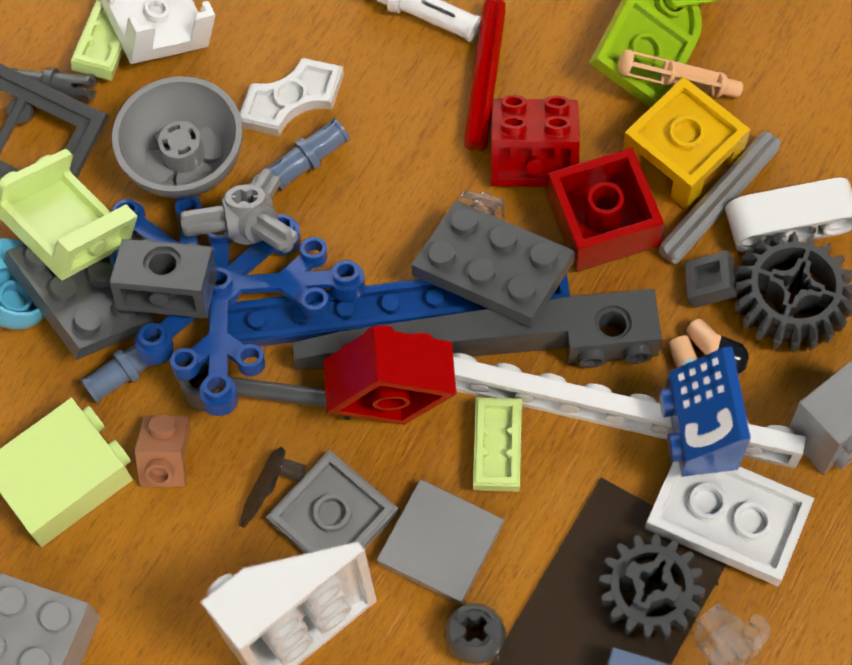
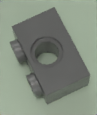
M122 239L109 282L117 310L207 318L217 278L212 247L201 246L195 243L175 244L156 242L150 239Z

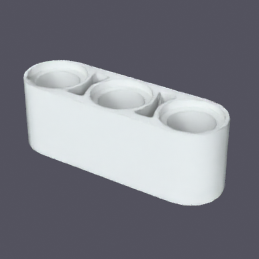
M841 177L749 194L730 201L725 206V212L736 249L740 252H754L755 245L760 240L770 246L771 238L776 233L784 242H787L789 235L796 232L799 242H805L812 235H814L815 239L852 231V188L849 180Z

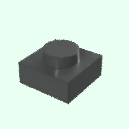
M728 251L685 262L687 299L694 308L737 297L735 291L734 259Z

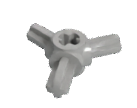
M263 169L260 174H256L251 184L238 185L228 190L225 197L221 198L220 206L188 210L180 214L182 233L187 237L226 231L227 237L236 243L255 244L263 240L283 253L290 252L293 249V244L298 240L296 231L277 219L272 197L280 186V179L278 176L273 175L271 169Z

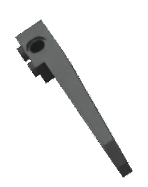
M655 289L550 299L532 328L490 309L386 324L393 327L394 331L408 334L429 333L434 339L452 342L453 353H463L472 357L566 348L568 365L579 364L585 368L599 367L607 361L625 359V362L631 364L649 361L652 357L659 355L662 341ZM605 326H615L623 333L619 336L611 337L605 335L601 329ZM369 327L293 342L296 369H324L323 360L340 350L342 345L350 343L364 334Z

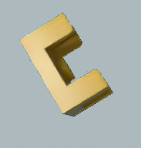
M682 77L625 132L622 150L633 147L640 164L643 156L673 180L670 196L687 210L701 196L705 179L726 159L727 165L731 166L745 151L750 128L688 79Z

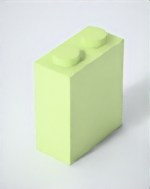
M72 397L0 449V494L41 547L133 480L125 468L131 462L126 452L115 439L109 444L106 443L99 433L105 428L101 420L90 406L81 410Z

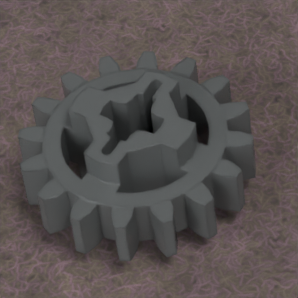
M654 534L651 543L644 545L642 538L636 535L633 538L632 549L629 550L622 543L616 546L615 553L619 560L609 557L605 559L603 568L612 575H601L599 578L598 586L609 590L601 595L600 604L601 606L613 605L614 609L609 616L611 623L621 619L626 621L625 635L629 636L635 628L642 629L643 641H649L652 631L658 630L663 640H668L671 635L672 625L681 632L687 629L688 621L684 614L690 617H697L700 607L692 600L703 599L705 588L694 585V583L701 579L703 571L701 568H689V564L694 556L691 551L684 553L682 556L676 553L678 548L677 540L674 539L667 547L661 546L659 534ZM647 558L655 559V561L641 565L635 562ZM672 568L678 573L682 581L683 591H681V586L674 583L671 574ZM658 573H661L658 581V590L656 589L652 595H648L645 602H642L645 585H648L651 580L655 579ZM619 583L622 584V588L630 593L632 600L630 607L621 596ZM659 610L668 612V614L659 617L647 616L648 613Z

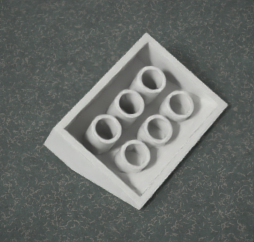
M358 542L244 568L234 576L226 574L210 586L207 590L208 597L201 601L226 644L242 665H299L377 602L365 550Z

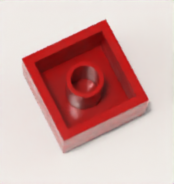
M633 147L548 173L547 199L566 247L575 251L573 266L576 272L660 247L664 221Z
M388 325L372 326L366 329L364 334L352 342L342 345L340 350L323 360L326 413L405 425L457 394L452 342L434 339L429 333L408 334L394 331V328Z

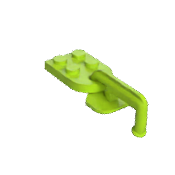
M622 0L589 64L651 108L673 86H665L661 83L621 75L618 71V60L621 53L626 49H630L634 52L686 64L701 33L702 17L699 5L717 2L718 0ZM634 54L633 62L663 68L664 61ZM633 66L629 72L630 74L660 80L661 73Z

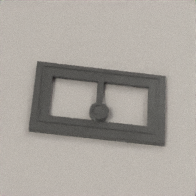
M0 63V90L16 97L7 106L8 119L0 132V154L15 125H24L31 121L34 115L33 106L77 127L66 149L73 155L70 171L78 178L109 116ZM0 161V179L9 172L20 171Z

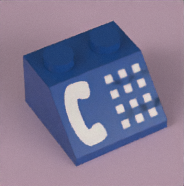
M731 346L720 348L669 371L665 389L659 390L662 416L671 418L673 433L667 435L671 462H679L681 477L738 470L751 437L735 357Z

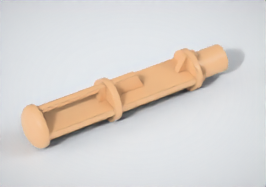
M630 49L624 50L618 60V71L621 75L649 80L665 86H674L682 77H685L689 81L709 85L710 95L715 98H720L723 95L739 98L743 90L742 82L728 79L725 73L634 52ZM634 54L664 61L663 68L633 62ZM633 66L661 73L660 80L630 74L629 72Z

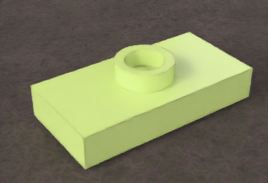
M96 0L71 59V70L85 74H94L96 77L112 81L124 50L101 1Z
M476 397L473 490L520 492L522 399Z

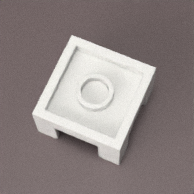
M100 0L130 64L207 48L209 46L216 16L209 1L203 2L201 12H198L193 0Z

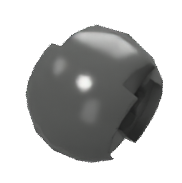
M465 604L455 610L446 622L444 632L446 645L454 657L465 663L480 664L488 662L499 654L505 644L506 629L504 622L494 609L485 604ZM469 625L471 628L476 629L480 625L484 626L485 640L480 641L474 638L469 643L466 641L465 627Z

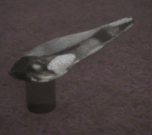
M283 447L276 449L269 456L245 502L239 522L240 527L245 528L256 515L265 498L273 492L278 476L297 482L302 479L306 465L284 458L286 451Z

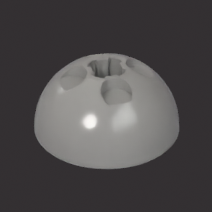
M187 76L160 79L139 89L121 107L112 131L113 151L125 174L142 189L157 196L173 199L195 197L210 191L220 184L235 166L243 140L241 116L231 97L211 82Z

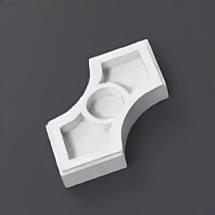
M302 58L296 69L287 77L269 84H250L240 112L242 128L280 137L284 127L299 114L314 109L333 110L344 77L343 67Z

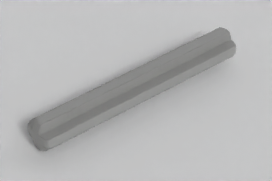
M763 131L660 244L659 254L671 264H677L725 211V206L739 196L779 151L781 142L778 137L773 136L769 131Z

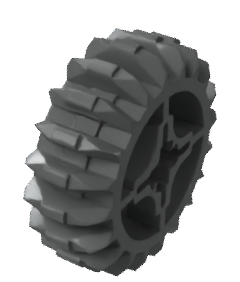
M796 232L789 235L787 242H784L776 233L771 238L770 246L760 240L755 245L754 253L747 252L742 258V266L736 268L735 281L737 283H735V291L737 297L734 298L738 300L734 306L735 314H745L742 322L744 329L758 327L755 335L757 341L764 339L766 335L772 337L773 349L779 348L781 342L785 341L788 342L792 353L798 350L800 342H803L811 351L816 348L818 339L826 344L832 341L835 335L834 331L839 333L843 331L847 324L846 318L852 315V285H850L852 270L841 269L845 262L844 255L829 256L832 249L830 243L823 245L821 249L814 246V235L808 237L806 242L803 243L799 242ZM779 267H793L786 271L775 269ZM810 273L814 275L822 284L816 282L811 277ZM795 280H798L799 283L796 291L799 293L795 295L793 303L789 304L788 301L791 295L789 289H792ZM764 299L772 302L776 306L778 312L774 311L770 306H768ZM815 312L819 313L809 318H793L800 313L814 315Z

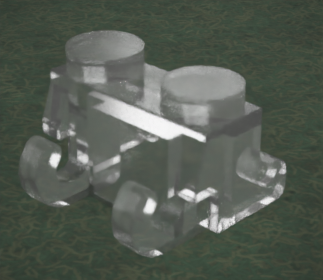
M717 604L696 621L699 626L691 633L697 640L696 645L708 659L707 665H746L761 652L763 645L768 641L770 626L763 617L758 615H752L749 619V624L753 627L747 626L744 621L733 615L728 609L725 611L720 604Z

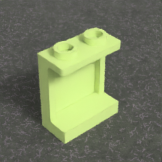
M67 149L53 155H45L36 163L18 172H9L0 179V219L61 281L104 259L119 249L122 239H131L138 217L126 204L112 212L108 210L71 173L70 166L73 155Z

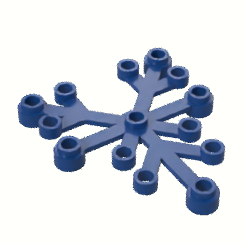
M197 197L177 200L175 210L179 222L180 214L184 210L202 208L201 201ZM132 199L120 200L111 210L112 212L126 204L138 215L131 239L140 237L141 239H150L156 242L179 244L147 220L144 208ZM277 215L279 221L296 231L298 235V240L293 244V249L287 253L275 249L262 240L253 244L229 265V245L233 240L227 237L226 231L222 235L206 234L208 243L213 249L217 278L210 303L209 334L193 348H180L174 352L172 338L197 317L170 315L160 324L149 323L144 325L135 337L138 356L144 363L159 365L170 359L174 376L181 380L194 378L199 373L200 366L209 359V376L201 383L199 396L203 409L210 415L223 416L229 414L238 404L236 384L228 377V358L235 362L239 371L246 376L258 375L265 368L264 352L261 347L255 344L244 345L228 333L229 306L237 301L240 294L280 291L299 305L305 316L311 319H319L324 317L329 311L328 295L323 289H330L332 296L340 301H353L364 293V272L353 261H340L331 270L311 271L313 268L322 266L327 261V245L324 240L318 237L307 238L301 243L299 224L288 215ZM180 223V244H198V235L184 236ZM300 246V255L280 273L247 275L272 253L286 255L296 251ZM119 249L115 250L110 256L112 270L114 268ZM312 250L320 251L318 254L315 255L308 254V252ZM312 301L322 302L317 306L309 305V303ZM152 339H158L154 342H148ZM249 357L258 358L257 361L253 363L243 362L245 359ZM183 361L192 362L187 367L178 366ZM215 389H224L218 393L211 392Z

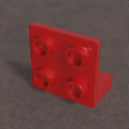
M518 95L506 96L503 99H493L491 186L547 187L549 172L579 164L580 131L577 100H571L563 96H551L546 99H525Z

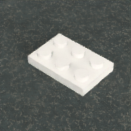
M673 462L644 529L672 541L675 539L683 546L775 586H779L814 498L740 466L738 470L681 477L679 462Z

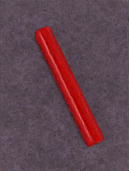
M485 0L483 3L464 136V146L469 150L483 151L487 148L506 4L503 0Z

